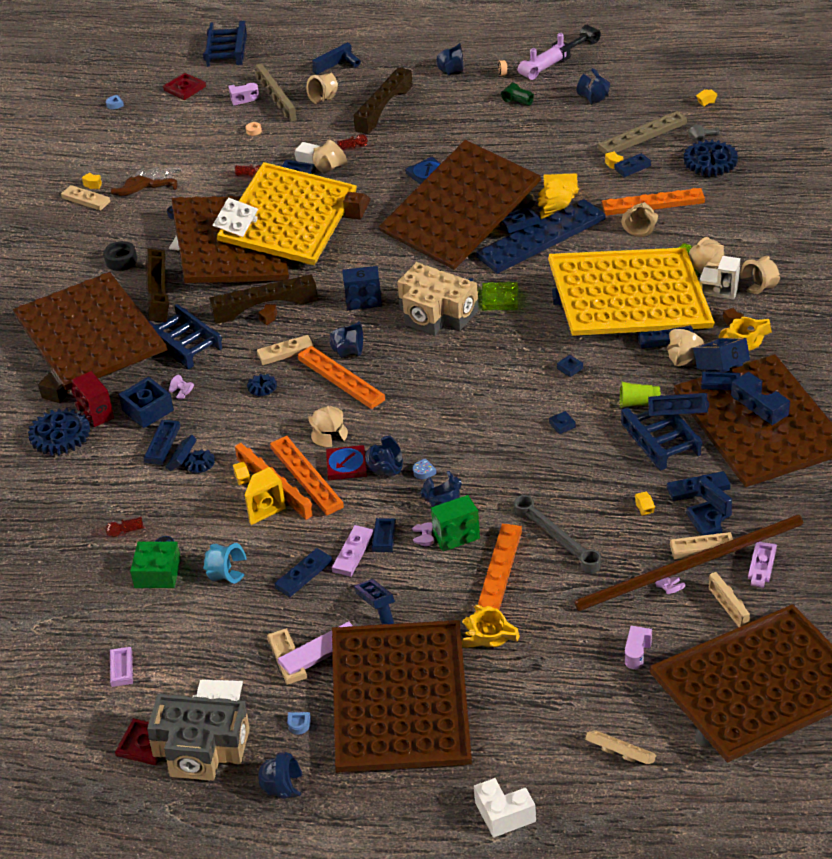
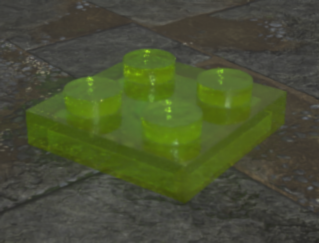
M518 282L482 283V311L518 310Z

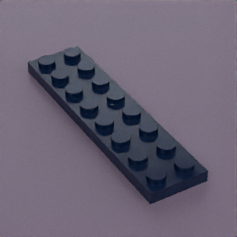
M582 199L540 220L541 223L524 228L477 251L476 257L498 274L605 220L606 214L587 200Z

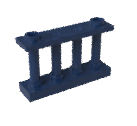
M239 21V27H236V29L214 30L213 22L210 23V27L207 29L206 50L203 52V60L206 61L207 67H210L211 59L227 58L236 60V65H243L247 38L245 21ZM218 35H235L231 37H215ZM232 42H235L234 44L214 45V43H232ZM234 50L233 52L212 53V51Z
M178 304L174 305L176 315L168 319L167 322L154 325L148 320L167 346V351L165 352L187 369L194 366V355L210 345H213L218 350L223 349L221 335ZM179 321L183 323L182 326L170 333L163 331ZM189 329L194 331V333L180 341L174 340L175 337ZM200 337L205 339V341L191 349L184 347Z
M629 408L621 410L622 426L660 471L667 468L668 457L692 449L697 456L701 455L702 439L693 432L680 415L663 416L664 420L645 426L640 421L654 417L649 416V410L637 415L633 414ZM670 425L675 430L657 438L650 434ZM679 437L685 441L666 450L660 446V444Z

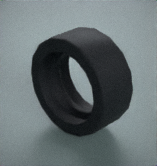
M126 241L114 242L108 245L104 250L106 266L115 271L127 270L133 267L137 262L135 246ZM120 254H128L124 257L114 258L115 256Z

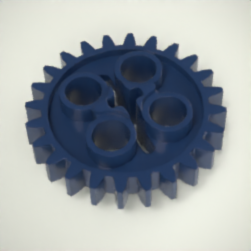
M713 139L710 142L705 140L703 143L698 141V144L693 143L692 146H688L684 153L686 168H690V171L695 170V174L700 172L701 176L707 174L710 177L711 174L717 176L718 173L723 175V172L729 173V170H734L738 163V155L735 148H731V144L726 145V142L720 143V140L714 142Z
M58 408L57 412L51 410L50 414L44 412V417L38 416V421H32L33 426H29L30 431H28L29 441L33 449L36 448L37 452L43 451L44 455L50 452L51 456L57 452L59 456L63 451L68 454L69 449L75 451V446L81 447V442H86V437H89L90 425L86 416L81 414V411L76 413L75 409L69 412L68 408L64 411Z

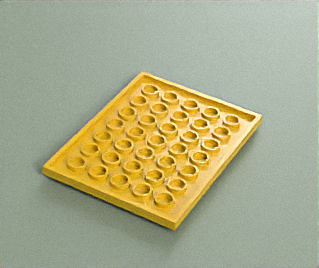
M263 162L239 202L258 208L255 215L257 216L256 223L249 225L243 237L221 229L217 234V241L315 266L344 214L343 201L347 193L356 192L357 185Z
M686 248L549 254L548 261L572 336L660 331L685 326H692L693 329L713 328L715 322Z

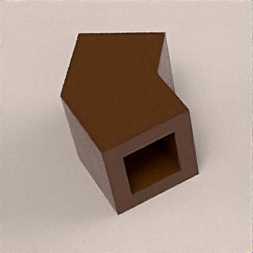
M265 304L264 309L258 312L259 321L265 325L275 321L277 316L276 305Z
M734 308L723 311V320L728 326L733 323L734 319L744 317V314L737 312Z

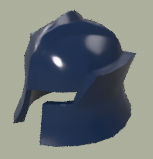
M461 43L450 49H444L437 55L438 68L442 72L447 73L448 76L454 72H464Z
M594 68L591 71L596 78L591 87L589 88L591 78L583 73L576 89L578 95L586 97L591 105L593 102L597 103L608 97L610 82L601 77Z
M360 321L347 327H339L330 334L331 348L335 353L339 354L341 359L350 354L361 356L363 328Z

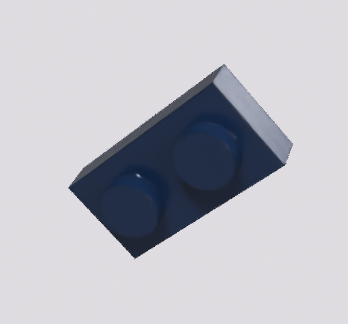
M640 153L614 164V170L623 177L650 167L651 160Z

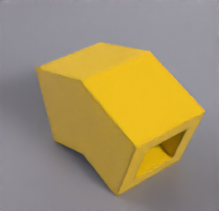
M703 90L696 97L698 102L705 107L709 103H715L717 93L713 90Z
M615 151L605 154V163L609 168L614 169V164L623 161V156L617 155Z
M88 173L82 177L83 186L89 189H100L102 184L100 175Z
M245 462L233 464L238 485L249 483L250 475Z
M648 492L635 494L636 506L639 508L641 516L654 513L655 505Z

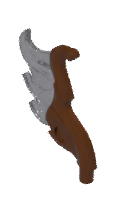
M175 166L158 171L159 167L152 168L148 172H145V169H141L136 172L135 177H129L123 187L111 188V194L119 196L129 195L147 186L154 188L172 185L173 190H176L178 186L177 180L173 179L172 175L175 172H181V169Z

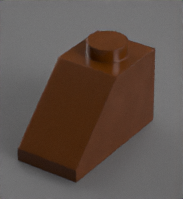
M348 192L343 201L345 218L361 220L371 201L370 197L362 193Z

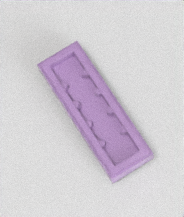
M354 525L332 566L333 573L352 577L374 535L373 529Z

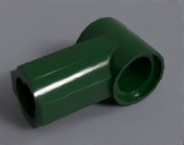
M510 83L501 92V98L508 103L515 101L530 106L534 99V93L521 89L516 83Z

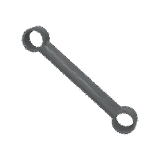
M521 495L514 500L515 514L522 518H530L577 557L584 572L595 573L600 570V553L596 550H586L534 507L532 497ZM521 505H528L529 507H527V508H521V507H519V506H521ZM587 560H595V561H597V562H595V563H587V562H585V561H587Z

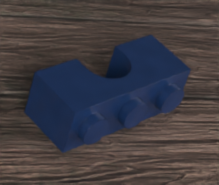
M747 372L732 381L731 396L769 424L773 425L789 415L790 400L777 391L769 395H762V380L752 373Z

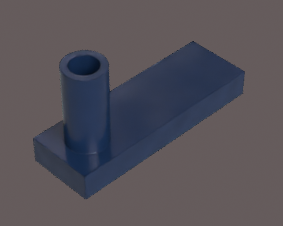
M347 42L313 59V73L317 75L345 60L354 67H358L361 60L352 54V45Z
M707 393L648 397L649 416L708 413L709 402L707 401Z
M374 579L354 586L356 594L374 609H377L381 624H394L389 604L395 602L391 592Z

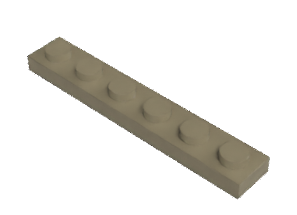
M257 64V71H255L257 80L261 81L262 87L266 88L268 95L272 96L273 101L283 111L284 116L290 122L296 121L294 105L263 64Z
M676 111L598 143V149L604 154L614 151L617 153L670 130L679 128L687 124V118Z

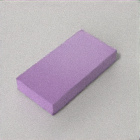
M131 647L110 650L111 687L133 684Z

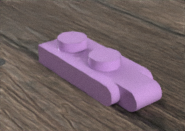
M757 542L755 544L748 574L751 586L764 588L765 582H770L777 544Z

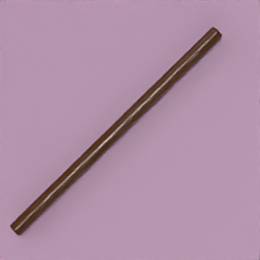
M795 515L577 599L575 606L578 611L587 609L803 525V519L800 515Z

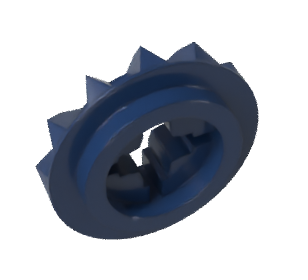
M269 374L254 375L253 379H249L247 384L248 391L256 396L268 395L277 387L274 376H269Z
M203 449L200 451L194 450L184 460L185 468L193 473L205 472L211 469L215 463L214 454H211L209 450L204 451Z

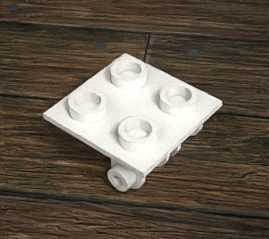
M228 198L213 226L243 237L249 225L256 223L257 216L255 215L258 208Z
M200 680L197 695L192 697L237 701L240 699L243 681Z

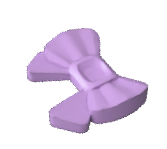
M176 375L171 380L169 392L172 393L179 388L180 392L176 398L178 400L184 399L185 395L193 389L194 384L192 382L186 383L180 375Z
M432 523L417 524L412 528L413 532H422L421 536L413 539L414 543L421 546L434 544Z
M667 577L655 582L656 587L666 590V594L677 592L685 587V583L673 585L680 581L679 577Z

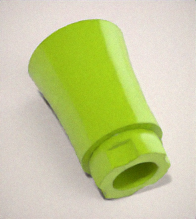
M621 381L620 408L649 406L648 397L660 396V386L632 384Z

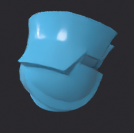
M215 543L210 545V549L205 553L203 566L210 580L215 582L225 579L235 584L244 577V574L238 571L231 570L228 573L231 568L229 554L233 561L247 560L241 545L238 543H233L229 546Z

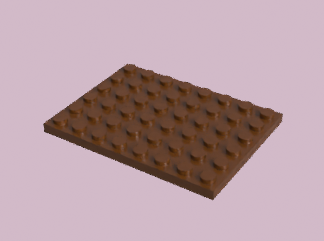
M464 140L378 227L381 232L455 270L541 181V176Z
M242 196L172 198L171 204L184 283L284 281L289 279L286 260L283 257L217 241V234L221 229L214 227L213 223L228 198L239 201Z
M111 272L101 274L98 277L88 279L13 309L15 317L66 391L73 388L72 379L90 371L97 378H100L167 351L165 342Z
M776 354L745 363L740 367H732L729 371H726V373H740V376L750 372L762 380V395H769L777 391L790 400L789 415L773 425L761 419L760 416L731 396V390L701 389L702 377L674 385L676 395L707 393V401L709 402L708 413L691 415L745 487L832 459V422Z
M794 604L650 666L649 672L727 763L832 715V644Z
M460 620L332 627L336 773L472 765Z

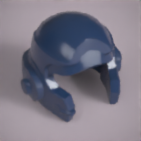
M388 435L381 438L382 445L375 444L369 447L365 459L372 472L380 476L387 475L392 477L401 472L403 456L398 443Z
M447 471L449 480L437 487H434L431 477H428L423 484L420 495L432 507L460 498L462 482L450 471Z
M282 752L277 753L275 758L268 759L261 765L258 781L261 789L270 796H278L282 799L300 796L301 792L293 788L290 777L297 779L303 774L294 756L290 753Z

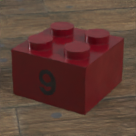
M92 371L72 379L73 388H71V391L77 400L75 406L78 411H82L83 415L86 416V419L94 427L114 419L108 390Z

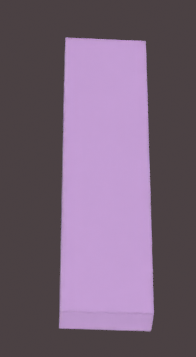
M347 622L339 627L352 626V624ZM332 630L279 657L278 664L291 675L299 672L301 668L307 669L332 656Z

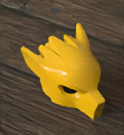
M554 179V181H549L538 193V206L543 207L540 211L541 220L566 208L570 204L572 196L579 191V188L572 180L562 181Z
M749 317L734 319L729 328L721 330L719 338H746L748 350L751 351L759 347L765 335L772 333L770 320H756ZM752 326L754 330H748L747 328Z
M475 605L474 609L477 612L462 620V623L469 630L465 633L467 638L461 639L463 648L478 646L499 647L508 640L518 641L520 638L518 628L508 623L504 615L497 608Z

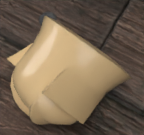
M332 72L330 74L312 75L309 77L306 85L308 97L314 104L321 100L331 99L336 94L338 88L337 80Z
M327 140L322 147L314 148L313 163L320 172H328L335 169V167L347 165L348 163L344 152L332 140Z
M643 202L634 205L624 213L621 220L622 226L631 235L639 237L648 236L655 228L658 214L654 212L652 207Z
M709 237L701 239L689 251V258L693 267L701 274L704 267L717 269L722 256H724V246Z
M763 256L757 261L747 260L743 263L740 279L752 277V270L754 269V282L757 283L746 290L749 293L759 294L765 288H774L778 284L780 273L776 264L770 260L769 256Z
M671 330L669 333L670 344L666 350L674 366L695 365L696 360L693 347L704 344L702 338L688 330Z
M327 406L315 411L313 416H308L309 423L313 428L311 439L315 444L332 447L331 434H323L322 432H336L338 428L341 439L343 441L346 440L348 430L343 424V412L340 409Z

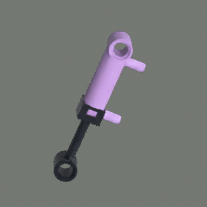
M586 24L580 30V37L570 43H565L563 33H558L557 41L552 43V48L537 56L536 49L532 48L530 50L531 60L520 62L518 73L530 80L535 79L539 72L558 61L565 62L570 59V49L584 41L596 44L601 37V31Z

